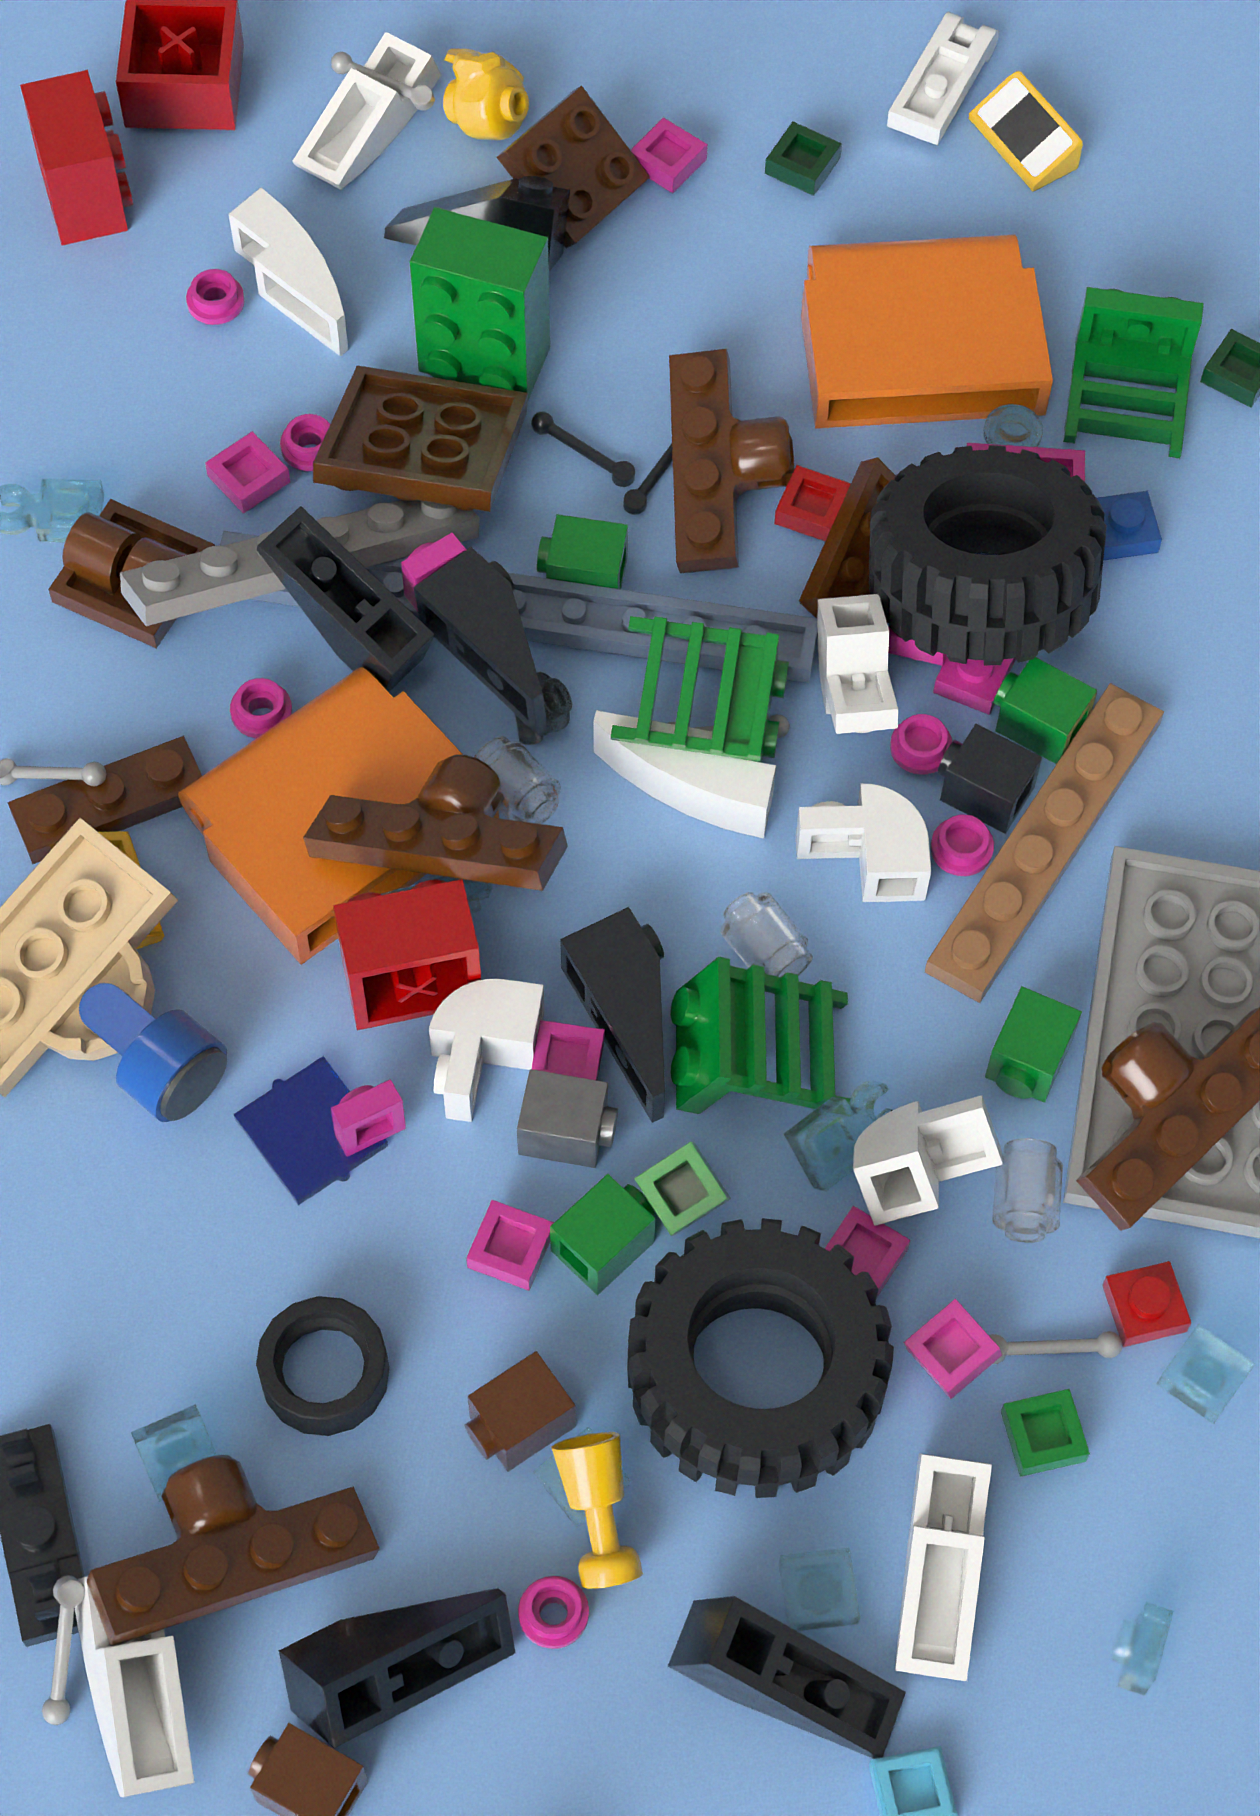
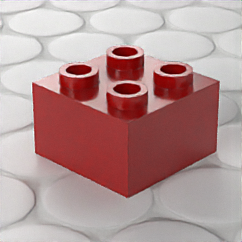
M238 0L125 1L116 74V87L125 128L236 130L244 50Z
M88 70L20 84L38 163L61 245L128 231L124 207L133 206V199L126 173H116V170L126 168L118 134H114L113 129L105 131L104 128L113 125L105 91L94 93Z
M439 879L427 880L418 883L410 890L385 895L376 892L362 893L352 897L346 903L333 905L342 963L357 1031L434 1015L439 1005L452 992L466 984L481 980L479 946L463 879L450 882Z

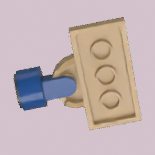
M81 818L76 821L0 907V1094L6 1097L48 1048L69 1059L90 1061L119 1053L122 1059L116 1073L117 1085L159 1121L180 1120L195 1111L211 1095L220 1082L227 1065V1049L223 1043L183 1010H171L156 1019L151 1015L155 988L150 967L137 952L136 948L176 904L178 899Z

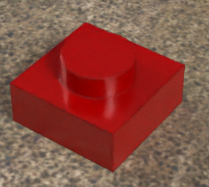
M796 465L775 510L774 524L826 541L851 483Z
M1170 1261L1105 1277L1102 1286L1123 1347L1188 1331L1191 1320Z

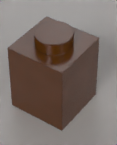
M537 1351L467 1396L471 1421L465 1424V1429L469 1437L485 1459L496 1455L507 1472L576 1427V1405Z
M291 1723L287 1724L279 1739L269 1736L256 1753L248 1775L255 1778L250 1786V1790L256 1802L279 1816H348L368 1783L363 1765Z

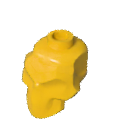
M450 48L444 61L453 64L452 68L456 79L449 82L443 97L444 111L449 121L458 124L466 135L475 139L503 140L511 138L520 129L529 109V98L523 85L524 77L504 57L494 51L481 53L473 49Z

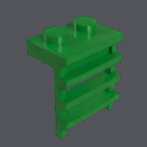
M1087 287L1075 340V353L1071 371L1072 377L1063 442L1075 443L1077 432L1167 444L1169 445L1168 457L1180 458L1183 446L1191 361L1202 323L1204 303L1185 301L1176 297H1157L1128 293L1118 289ZM1084 376L1175 388L1176 390L1175 393L1086 381ZM1080 404L1172 416L1173 418L1172 421L1082 409Z
M630 616L629 631L652 635L637 728L612 725L611 740L732 757L762 763L763 757L775 758L780 721L769 720L772 697L784 698L789 661L778 660L779 634L767 633L766 635L742 632V629L729 627V630L705 627L704 623L692 622L689 625L669 622L667 618L655 616L654 619ZM666 637L689 640L674 734L651 731ZM703 642L726 645L712 739L688 736Z
M718 956L676 991L671 1003L670 1017L672 1023L676 1025V1053L671 1064V1080L676 1085V1110L700 1114L732 1091L841 1115L849 1113L851 1111V1099L835 1095L833 1007L842 1009L848 1005V993L832 989V982L820 980L815 985L800 982L797 974L789 972L785 973L782 977L765 974L763 966L753 964L748 969L730 966V959ZM765 992L775 994L776 1083L767 1081ZM799 999L808 1001L810 1090L801 1088Z

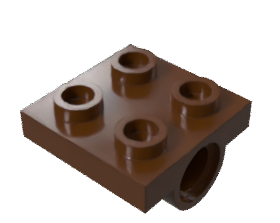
M583 86L569 93L497 156V159L513 179H520L525 176H539L552 181L554 187L570 190L564 242L565 248L576 244L650 178L649 174Z
M110 499L99 516L86 512L76 520L70 529L63 548L62 559L64 567L48 589L51 601L157 649L177 618L145 626L121 593L120 572L143 567L153 561H166L201 552L208 547L215 546V544Z

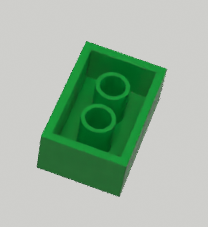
M434 207L410 259L418 371L429 374L433 378L528 393L529 400L550 350L548 237Z

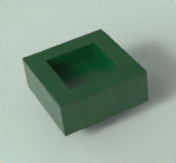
M793 121L767 156L765 174L814 196L839 161L842 143Z
M1230 329L1204 367L1200 382L1252 408L1260 396V343Z

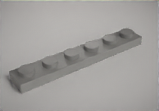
M398 500L390 503H377L367 509L336 517H323L316 521L366 568L407 557L420 545L428 542L435 543L450 533H453L460 542L478 538L480 517L473 510H460L451 505L421 500ZM273 531L263 533L259 537L224 546H211L201 552L166 561H153L143 567L120 572L121 593L145 626L286 588L256 550L258 544Z

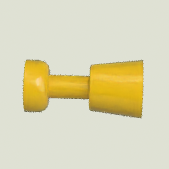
M617 1432L592 1433L554 1444L551 1448L570 1508L585 1510L592 1551L582 1556L578 1564L581 1586L584 1588H605L621 1585L639 1578L643 1575L639 1555L634 1548L619 1545L612 1504L624 1498L620 1434Z

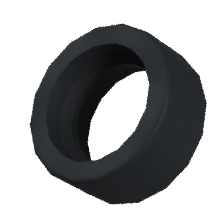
M316 1296L291 1304L271 1320L260 1338L256 1367L266 1403L283 1423L304 1434L330 1436L354 1429L375 1412L387 1391L390 1367L381 1330L364 1309L343 1298ZM320 1330L341 1331L350 1336L360 1347L364 1359L362 1377L355 1389L343 1398L327 1403L307 1402L296 1396L286 1384L283 1375L284 1357L290 1346L309 1333Z

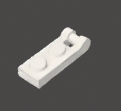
M947 12L890 108L887 127L938 145L984 63L988 62L998 41L999 31L985 25L977 29L963 24V17Z

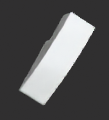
M385 32L364 67L413 88L418 85H426L432 90L441 76L432 55ZM351 68L296 154L293 163L302 170L342 190L383 153L418 109L415 108L410 98L398 94L397 91Z
M261 187L229 213L234 250L254 265L259 295L341 357L348 351L345 314L337 286L326 261L306 230L283 205Z
M596 710L594 717V753L619 775L651 797L688 816L723 829L764 839L773 797L776 765L611 740L612 725L637 728L638 718ZM652 721L651 731L674 734L675 725ZM689 727L688 736L712 739L713 732Z
M919 1453L902 1592L895 1671L967 1681L985 1540L983 1530L991 1464Z
M88 1576L78 1579L85 1588L84 1599L75 1606L86 1673L108 1761L120 1797L194 1783L174 1637H165L164 1629L110 1646L86 1582Z

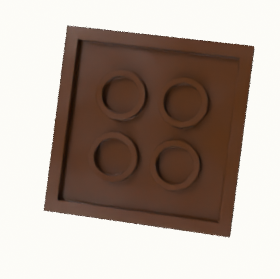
M357 365L314 459L313 483L335 486L345 491L361 490L391 495L405 501L421 500L451 505L460 510L490 512L527 414L528 393Z

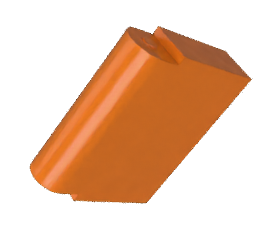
M1015 234L809 246L807 280H804L801 322L815 429L1046 415L1053 377L1034 268H1022L1018 239Z
M359 667L178 793V796L187 815L204 836L209 861L302 965L338 939L333 905L346 903L352 897L362 893L376 892L385 895L404 891L426 875L424 873L309 857L303 837L329 796L335 795L393 804H407L418 798L438 762L453 755L463 754L404 691L393 697L369 671ZM499 809L494 818H499Z

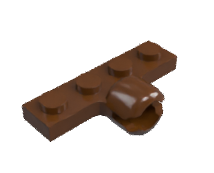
M727 349L669 355L676 563L680 573L738 568L736 511L738 497L750 490L787 486L794 472V451L787 421L780 416L750 420H739L732 417L731 372Z
M453 755L438 762L418 798L407 804H393L330 795L303 837L309 857L540 891L544 890L568 847L563 827L494 818L504 800L503 793L498 792L501 787L498 774L488 764L468 755Z
M1260 1007L1250 1011L1201 1060L1190 1056L1162 1023L1157 1022L1134 1031L1107 1056L1101 1067L1102 1077L1131 1108L1134 1120L1129 1130L1076 1181L1120 1231L1131 1228L1260 1101Z
M216 1455L193 1462L179 1469L168 1479L162 1493V1499L177 1535V1540L173 1544L92 1569L86 1582L110 1646H114L373 1560L380 1548L354 1486L277 1511H266L256 1502L241 1463L229 1455Z

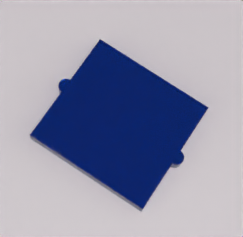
M324 1056L285 1081L282 1079L274 1080L272 1083L273 1089L233 1114L235 1121L297 1205H300L336 1180L341 1182L347 1181L350 1178L351 1170L388 1147V1141L385 1138L348 1157L345 1155L335 1136L331 1107L339 1104L341 1099L350 1091Z

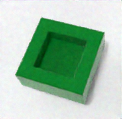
M1070 1389L1003 1404L1001 1416L1020 1477L1087 1461L1090 1452Z

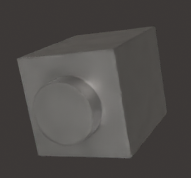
M530 1069L517 1125L518 1155L596 1168L600 1146L612 1147L618 1118V1108L608 1107V1082Z

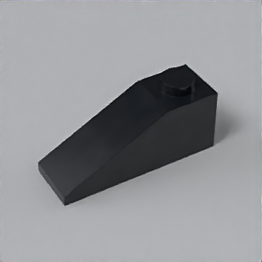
M525 176L520 179L515 178L403 208L385 227L384 239L417 246L433 208L437 207L548 237V265L550 272L563 255L570 190L554 187L552 181L539 176Z
M302 506L258 544L256 549L335 654L352 671L359 667L366 669L389 692L424 659L435 634Z
M469 547L414 586L419 619L435 634L434 637L527 726L539 735L547 729L543 692L513 594L515 589L514 583L507 571L498 562L492 561L488 563L478 552Z
M627 907L560 939L561 969L595 1027L605 1029V1044L653 1123L664 1118L665 1082L660 960L664 958V951L653 928L649 924L640 926L631 909Z
M499 1588L341 1619L279 1650L291 1711L333 1748L346 1743L516 1653L506 1594Z
M735 1596L693 1601L668 1664V1667L729 1700L873 1759L883 1757L906 1694L902 1689Z

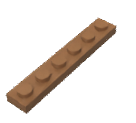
M1111 683L1108 685L927 960L925 973L978 1003L982 1001L1159 727L1164 711Z

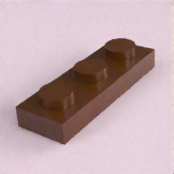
M878 457L860 462L798 601L815 618H818V599L870 595L869 550L872 508L877 504V497L880 492L896 476Z
M178 737L104 765L107 774L106 780L101 785L90 786L83 780H65L9 801L8 805L32 864L41 862L79 818L83 819L97 832H114L127 829L183 807L178 793L202 776L185 737Z

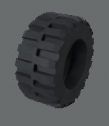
M989 445L988 450H973L972 446L955 448L953 453L948 455H942L940 451L925 456L919 466L911 463L894 477V480H891L883 488L877 497V504L872 508L869 550L870 595H879L886 622L889 623V627L905 642L910 639L915 640V646L927 654L934 656L937 652L948 655L949 661L967 664V659L984 660V666L1001 665L1004 659L1016 658L1018 663L1032 660L1038 655V651L1044 649L1050 653L1064 645L1068 641V636L1073 638L1087 625L1090 616L1097 609L1100 600L1107 525L1104 523L1105 513L1098 499L1092 494V490L1078 475L1070 477V472L1066 466L1053 459L1049 463L1042 461L1038 453L1024 449L1020 453L1006 451V446ZM974 553H990V554H998V555H981V554H974Z
M762 1218L761 1229L745 1230L742 1219L722 1223L721 1235L719 1237L710 1239L708 1233L701 1230L686 1238L684 1254L679 1257L675 1252L669 1251L655 1266L654 1282L643 1283L636 1298L635 1317L630 1319L627 1360L628 1388H631L633 1391V1409L639 1424L649 1426L651 1429L650 1443L663 1458L670 1456L672 1453L680 1459L679 1472L697 1482L702 1474L705 1473L716 1478L715 1491L735 1496L737 1484L755 1486V1498L776 1497L778 1485L791 1483L793 1490L798 1493L816 1486L818 1473L825 1470L828 1474L834 1476L849 1464L852 1450L854 1448L862 1449L873 1432L877 1415L881 1413L893 1364L894 1346L889 1344L888 1341L892 1328L887 1307L882 1305L876 1306L879 1288L869 1273L861 1272L855 1276L852 1273L854 1256L840 1244L834 1245L830 1252L819 1246L821 1233L802 1225L798 1236L782 1232V1220ZM754 1308L779 1312L801 1324L816 1340L824 1358L823 1373L816 1388L794 1403L769 1409L741 1406L718 1395L704 1382L697 1372L694 1364V1347L698 1335L710 1323L734 1311Z

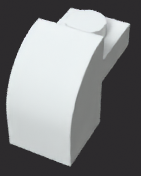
M879 595L818 599L817 639L821 689L826 714H831L836 734L868 733L874 730L898 728V706L888 673L889 629Z
M861 783L857 806H845L839 802L826 801L817 803L812 807H799L795 837L797 859L859 858L862 902L926 900L931 875L928 832L921 814L904 796L883 786Z
M506 979L478 980L458 988L439 1005L432 1017L429 1035L432 1056L439 1057L435 1071L434 1093L443 1094L447 1119L472 1122L483 1063L531 1069L540 1020L544 1018V985Z
M981 1095L922 1112L919 1102L915 1101L883 1115L869 1125L858 1137L854 1146L853 1171L873 1224L876 1226L938 1209L940 1181L1002 1165L1003 1158L998 1138Z

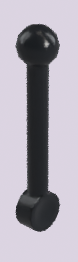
M538 412L533 416L531 426L536 433L540 435L550 434L612 474V481L617 486L627 487L634 482L635 468L630 462L620 461L616 463L554 424L552 416L547 412Z
M672 443L639 488L625 493L623 507L628 513L640 514L646 509L647 495L673 461Z

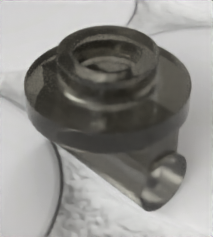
M537 672L543 692L547 729L537 735L515 714L519 742L523 745L537 744L543 740V736L551 732H557L569 724V711L572 709L571 696L559 679L551 678L543 672Z

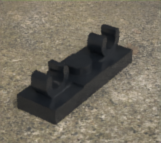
M51 1424L0 1435V1536L21 1638L26 1647L57 1639L60 1604L53 1595L55 1583L60 1578L68 1575L74 1576L77 1579L85 1577L56 1438ZM75 1609L72 1634L79 1633Z

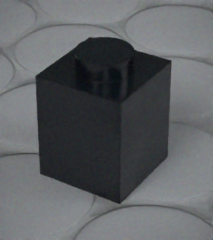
M975 724L963 743L954 740L950 744L941 760L938 773L945 777L940 801L967 815L974 816L983 823L1006 834L1035 788L1042 757Z

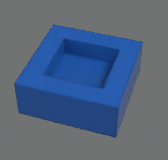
M1148 491L1097 497L1105 513L1104 523L1107 525L1104 560L1159 552L1162 537Z

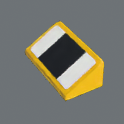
M1018 70L1008 76L969 113L968 119L1033 192L1078 169L1083 147L1081 138L1021 71Z

